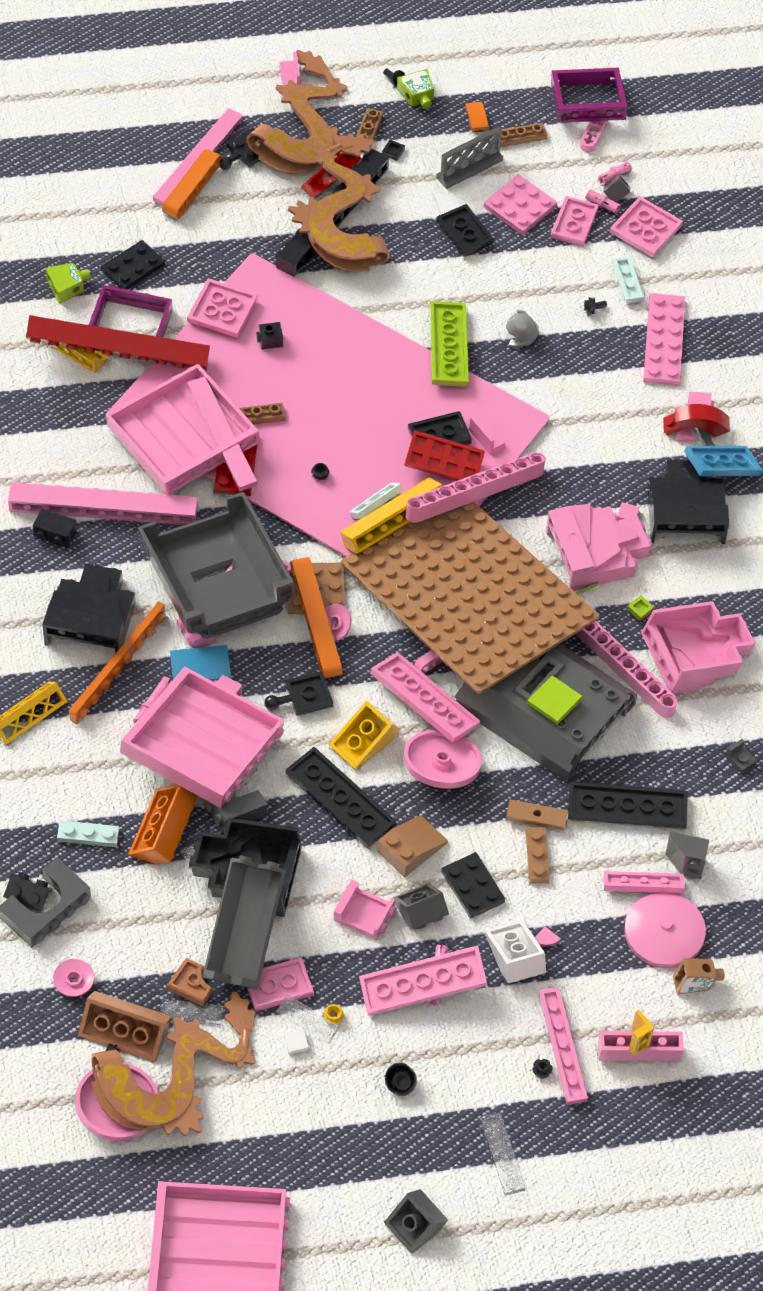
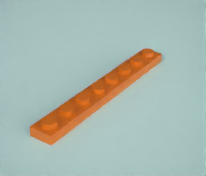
M159 601L69 709L70 721L77 724L80 719L87 715L91 705L97 703L100 694L109 688L114 677L117 678L120 675L123 666L132 660L136 650L142 648L145 639L152 636L155 627L159 623L161 624L166 617L164 604Z

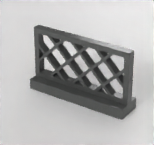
M498 126L443 153L441 172L437 173L436 177L439 182L448 189L502 162L503 155L500 153L501 127Z

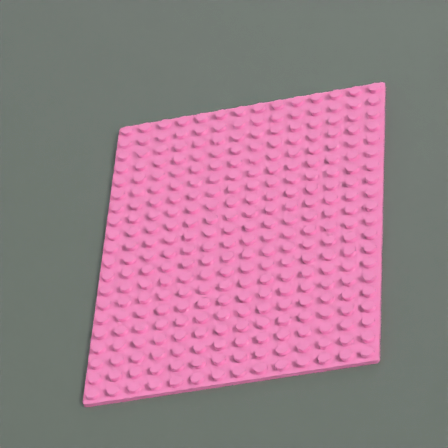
M250 254L224 283L258 294V299L238 338L189 322L174 338L180 341L210 345L207 370H203L238 408L283 403L285 421L254 425L259 430L260 437L254 470L257 486L252 487L251 496L246 497L249 502L345 557L353 552L345 548L340 531L360 520L352 518L349 512L388 484L400 483L403 491L398 493V495H401L427 478L439 482L442 486L456 482L404 466L412 439L408 430L409 423L460 411L472 438V443L467 444V446L485 451L480 472L518 459L549 421V415L469 371L468 387L432 385L431 350L298 277H293L277 269L276 265L256 254ZM280 322L283 333V347L262 350L261 344L257 343L256 340L259 324ZM153 361L106 414L186 371L190 367L176 368L174 364L158 365L156 361ZM474 416L477 420L485 418L505 441V447L489 454L470 432V417ZM317 463L326 464L330 471L328 477L324 480H317L312 476L311 470ZM217 467L205 473L204 476L215 481ZM487 497L474 501V503L480 507Z

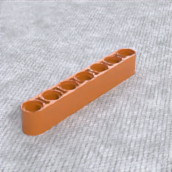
M310 557L291 560L292 575L320 671L323 672L325 679L343 675L341 662Z

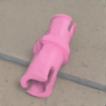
M625 161L617 167H611L609 171L598 176L599 183L604 186L620 174L622 176L632 171L631 164Z
M589 189L585 196V199L598 204L599 208H605L614 214H617L621 207V204L609 199L607 195H601L592 189ZM597 198L609 203V205L597 200Z

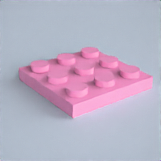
M518 174L486 200L483 207L521 235H524L557 207V201Z
M639 196L612 225L610 233L647 255L654 257L681 228L683 221Z
M208 278L187 317V322L238 338L258 299V294Z

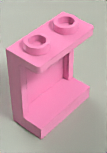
M351 879L334 910L333 921L377 940L380 934L385 933L388 926L386 922L389 918H393L396 912L395 899L391 898L390 901H386L360 889L359 882Z

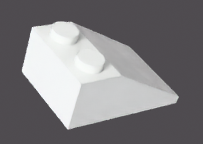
M523 920L485 930V935L499 969L508 983L546 973L545 953Z

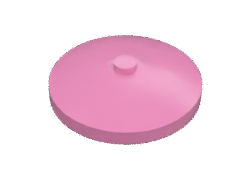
M428 730L418 733L408 740L404 748L403 762L408 772L422 783L437 788L450 789L463 787L474 781L480 773L482 757L478 748L466 737L463 736L452 743L438 730Z
M653 893L641 898L631 907L626 917L624 932L629 948L640 960L655 967L674 968L680 965L683 958H695L698 955L705 940L706 927L700 911L686 898L673 893Z
M128 1064L133 1078L140 1088L149 1093H159L154 1081L147 1073L136 1066ZM90 1070L80 1081L75 1096L76 1113L84 1127L92 1134L110 1141L131 1140L144 1134L145 1130L124 1127L112 1120L101 1110L91 1084L96 1079L93 1070Z

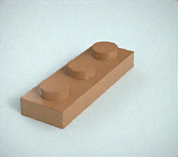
M526 827L529 884L549 883L546 827Z

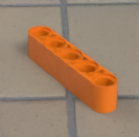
M204 149L164 201L162 212L180 219L220 167L219 162L220 159H223L222 155Z

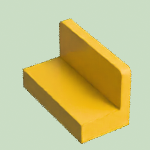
M640 1010L635 1012L631 1028L633 1033L629 1051L633 1056L650 1046L654 1026Z

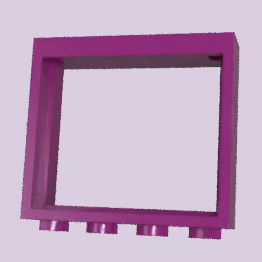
M619 67L551 71V88L558 123L626 120L627 102ZM615 83L619 102L563 105L561 85Z
M102 286L89 325L99 326L108 301L164 313L156 334L157 337H164L173 311L172 299L116 287Z

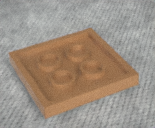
M341 562L312 563L324 607L326 608L332 604L345 606L344 567ZM294 582L295 596L292 600H287L288 614H304Z

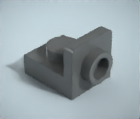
M743 739L738 742H732L727 748L726 759L741 774L757 762V759L744 747L745 741Z

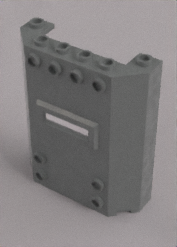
M244 492L226 497L228 511L159 534L156 521L138 527L140 542L187 632L191 634L194 632L198 633L206 639L278 615L283 610L282 606L285 602L292 600L295 596L294 581ZM230 565H232L234 568L232 570L197 582L195 580V577L228 567Z
M558 644L481 694L476 693L464 682L461 689L456 693L455 698L459 704L480 720L481 725L568 782L579 770L581 758L620 714L625 717L636 704L637 693L562 644ZM547 663L554 666L531 694L524 690ZM551 676H554L582 695V701L558 725L527 704V700Z

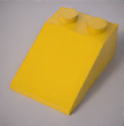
M366 700L328 745L354 769H358L388 745L401 729Z

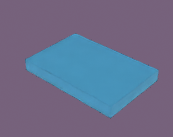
M227 645L170 650L173 679L184 667L213 682L215 680L218 681L222 675L231 679Z

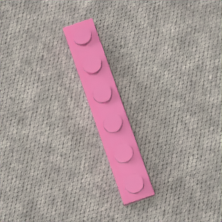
M559 987L540 990L538 995L566 1104L587 1102L588 1097Z

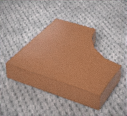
M188 958L183 961L166 988L201 1006L205 1004L213 990L202 978L204 966Z

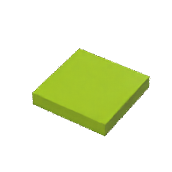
M551 676L527 700V704L558 725L582 701V695L554 676Z

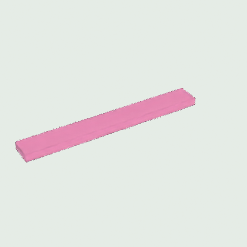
M228 108L154 194L153 201L163 205L164 201L203 150L208 149L215 152L243 120V115Z
M205 376L189 381L188 387L217 446L234 438L235 436ZM237 443L223 451L222 456L239 491L257 486V480L239 444Z

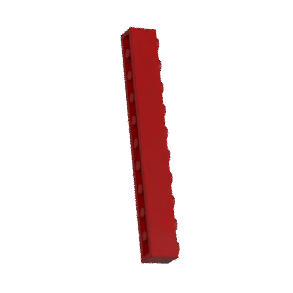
M29 315L26 338L30 340V343L34 344L46 342L51 347L64 345L69 350L82 348L87 353L99 351L105 356L117 354L123 359L135 357L141 362L153 360L158 365L174 364L176 368L193 367L199 364L203 369L207 370L210 345Z

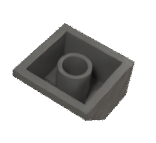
M670 832L665 854L680 874H684V876L690 879H701L709 839Z
M430 883L393 897L405 923L412 929H421L425 927V924L432 921H440L444 916L449 915L443 892Z
M419 1189L407 1193L384 1221V1224L412 1254L436 1236L448 1219L426 1194Z

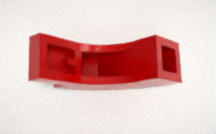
M687 404L675 407V413L663 417L664 433L667 436L687 428L704 429L714 438L730 432L729 416L722 410L710 405Z

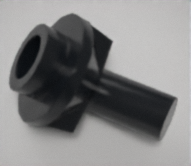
M386 68L383 71V74L391 79L390 83L397 87V78L405 75L401 70L393 73Z
M588 297V300H584V311H587L588 315L594 314L595 309L607 307V302L605 300L595 302V298Z

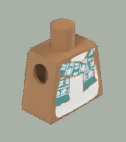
M683 958L673 975L676 993L686 994L708 991L715 981H723L725 974L723 968L715 969L714 962L711 959Z

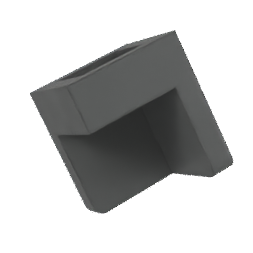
M620 174L603 188V192L608 198L616 203L631 191V187Z

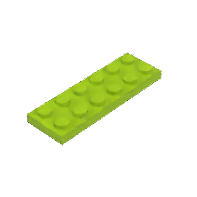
M430 301L432 385L468 387L466 303Z

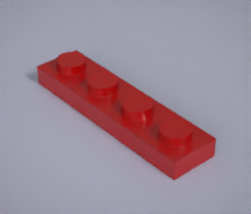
M341 153L334 161L339 165L352 169L362 158ZM322 168L307 180L301 188L310 197L315 199L338 179L327 172L325 168Z

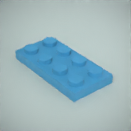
M686 446L684 450L700 476H760L763 472V469L747 446Z

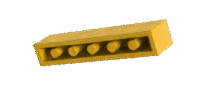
M427 478L340 531L345 548L358 554L409 523L406 519L407 501L412 497L442 487V484Z

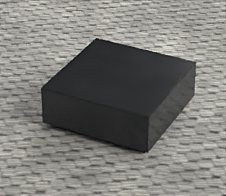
M389 140L382 150V154L398 161L405 150V145Z

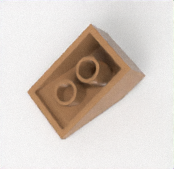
M420 815L393 828L378 840V853L405 878L446 845L448 840Z

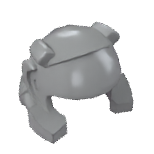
M517 310V313L512 315L506 323L507 331L516 337L515 340H510L509 347L512 349L531 345L539 334L538 324L524 310Z

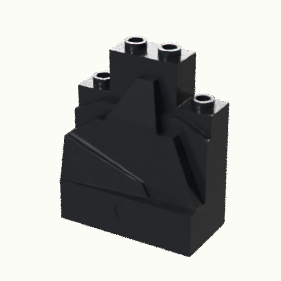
M667 460L665 478L649 477L648 506L651 543H654L656 533L721 534V544H725L729 528V509L725 501L724 480L700 476L690 460Z
M85 563L80 582L73 579H61L57 590L53 592L43 620L44 645H49L52 636L115 648L116 654L125 642L136 604L135 592L120 590L123 583L122 570Z
M228 818L227 824L222 827V835L200 832L199 838L194 841L195 853L194 856L190 857L189 868L192 869L193 876L209 878L208 889L211 890L212 897L221 898L231 858L239 859L241 855L252 858L251 862L267 865V861L279 864V868L285 869L286 873L275 916L285 917L302 850L299 829L297 827Z

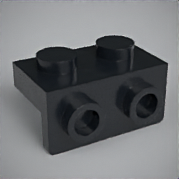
M25 873L11 874L3 897L8 899L13 895L24 906L42 911L49 892H52L53 888L48 887V883L43 880H30V875Z

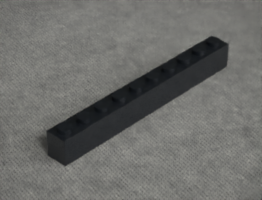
M371 149L369 153L363 155L361 161L355 164L352 170L361 176L371 175V182L376 184L389 168V157ZM343 182L337 185L332 194L346 189V185ZM359 202L334 216L333 222L336 227L343 222ZM300 228L296 231L295 236L287 241L282 251H278L275 257L276 268L293 277L316 253L309 240L308 233H300Z

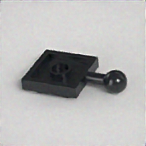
M253 127L227 142V148L233 154L229 157L223 156V159H220L219 165L222 170L230 169L232 163L238 159L243 161L249 168L261 161L258 159L259 155L254 153L247 144V136L255 130Z
M322 671L285 680V686L289 695L281 697L269 695L264 701L265 707L271 711L276 710L281 704L291 702L296 716L333 707V700Z

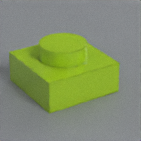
M640 595L627 606V610L641 621L652 613L654 606Z

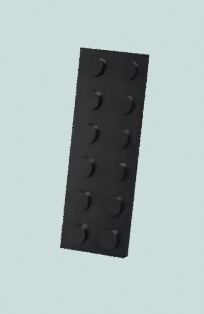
M312 747L286 769V774L367 849L396 825V820L317 748Z
M570 781L568 819L686 829L688 791Z

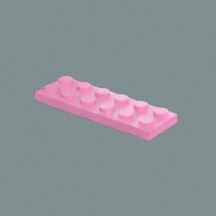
M650 293L643 382L670 385L680 384L685 296Z
M398 652L371 668V675L452 743L479 727V719Z
M478 946L359 976L368 1016L488 986Z

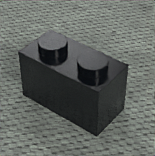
M41 508L32 525L35 537L40 540L53 542L58 546L69 547L77 532L76 519Z

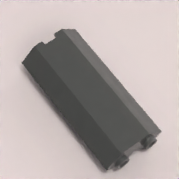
M240 855L239 859L231 858L202 978L258 990L286 870L279 868V864L267 861V865L251 862L252 858Z

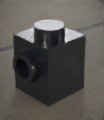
M280 322L259 324L256 340L257 343L261 344L262 350L283 347V333Z

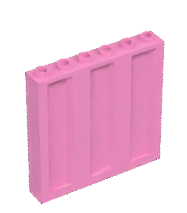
M199 364L188 368L186 371L105 415L108 428L166 495L225 463L222 452L238 443L242 452L260 443L259 430ZM205 376L235 436L234 438L217 446L188 387L189 381Z
M184 667L121 740L120 753L221 808L225 802L228 803L231 800L233 792L241 788L245 777H249L252 774L254 766L261 763L266 751L269 752L272 749L274 741L282 737L284 733V720Z
M158 1181L148 1291H283L284 1278H280V1272L285 1271L286 1258L282 1257V1250L287 1248V1237H283V1232L288 1230L289 1217H285V1210L290 1208V1197H286V1189Z

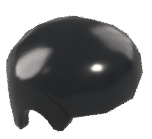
M394 1063L387 1069L384 1075L387 1088L397 1096L409 1095L415 1090L417 1085L416 1073L406 1063Z

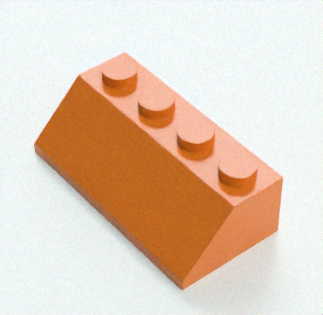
M178 784L156 789L128 855L157 865L171 862L198 796Z

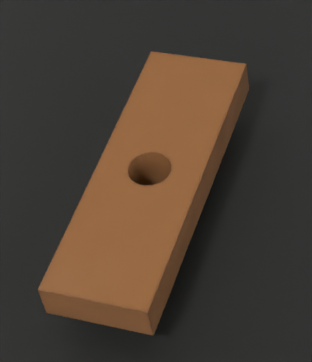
M367 108L356 137L362 134L366 139L374 141L383 118V112Z
M537 123L503 129L501 147L547 139L548 135L544 124Z
M282 402L239 408L253 425L285 421Z
M510 799L506 820L565 830L568 810Z

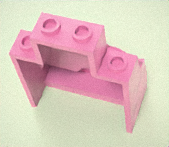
M591 504L566 506L548 511L546 534H552L570 577L569 588L573 591L587 588L599 582L598 585L633 577L635 568H637L636 559L649 556L650 548H652L651 539L646 536L645 525L643 522H640L638 516L618 521L617 514L613 513L611 506L593 508Z
M713 601L653 610L641 632L668 690L673 694L713 684L715 679L736 674L743 663L742 656L749 655L755 645L754 638L751 636L741 614L720 616L719 610Z

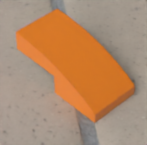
M466 103L465 110L468 115L471 131L488 130L489 126L483 103Z

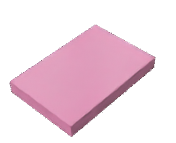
M566 196L550 238L584 247L599 205Z
M302 957L263 968L258 990L248 989L255 1012L314 996Z

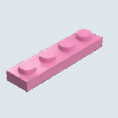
M604 871L603 874L604 891L684 894L685 891L684 874Z

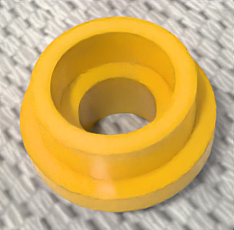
M332 1004L325 1008L323 1017L327 1023L335 1025L343 1020L344 1012L340 1006ZM334 1013L337 1017H331L330 1015Z

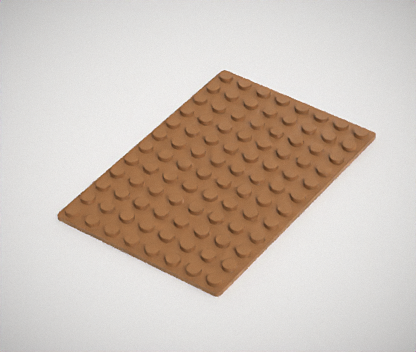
M474 502L421 522H409L358 554L353 552L341 560L342 566L478 694L486 691L599 619V614Z

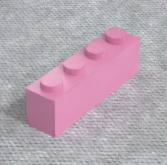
M600 1031L599 1061H681L684 1052L683 1032H653L650 1046L635 1056L629 1051L633 1031Z

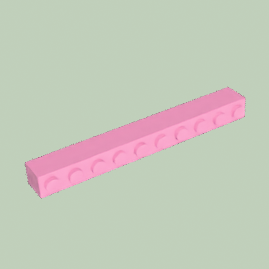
M11 482L8 497L9 511L39 514L41 508L64 516L149 523L156 521V523L186 525L195 522L198 509L197 497L189 495L177 496L151 492L139 493L135 491L102 490L98 488L26 484L23 482Z

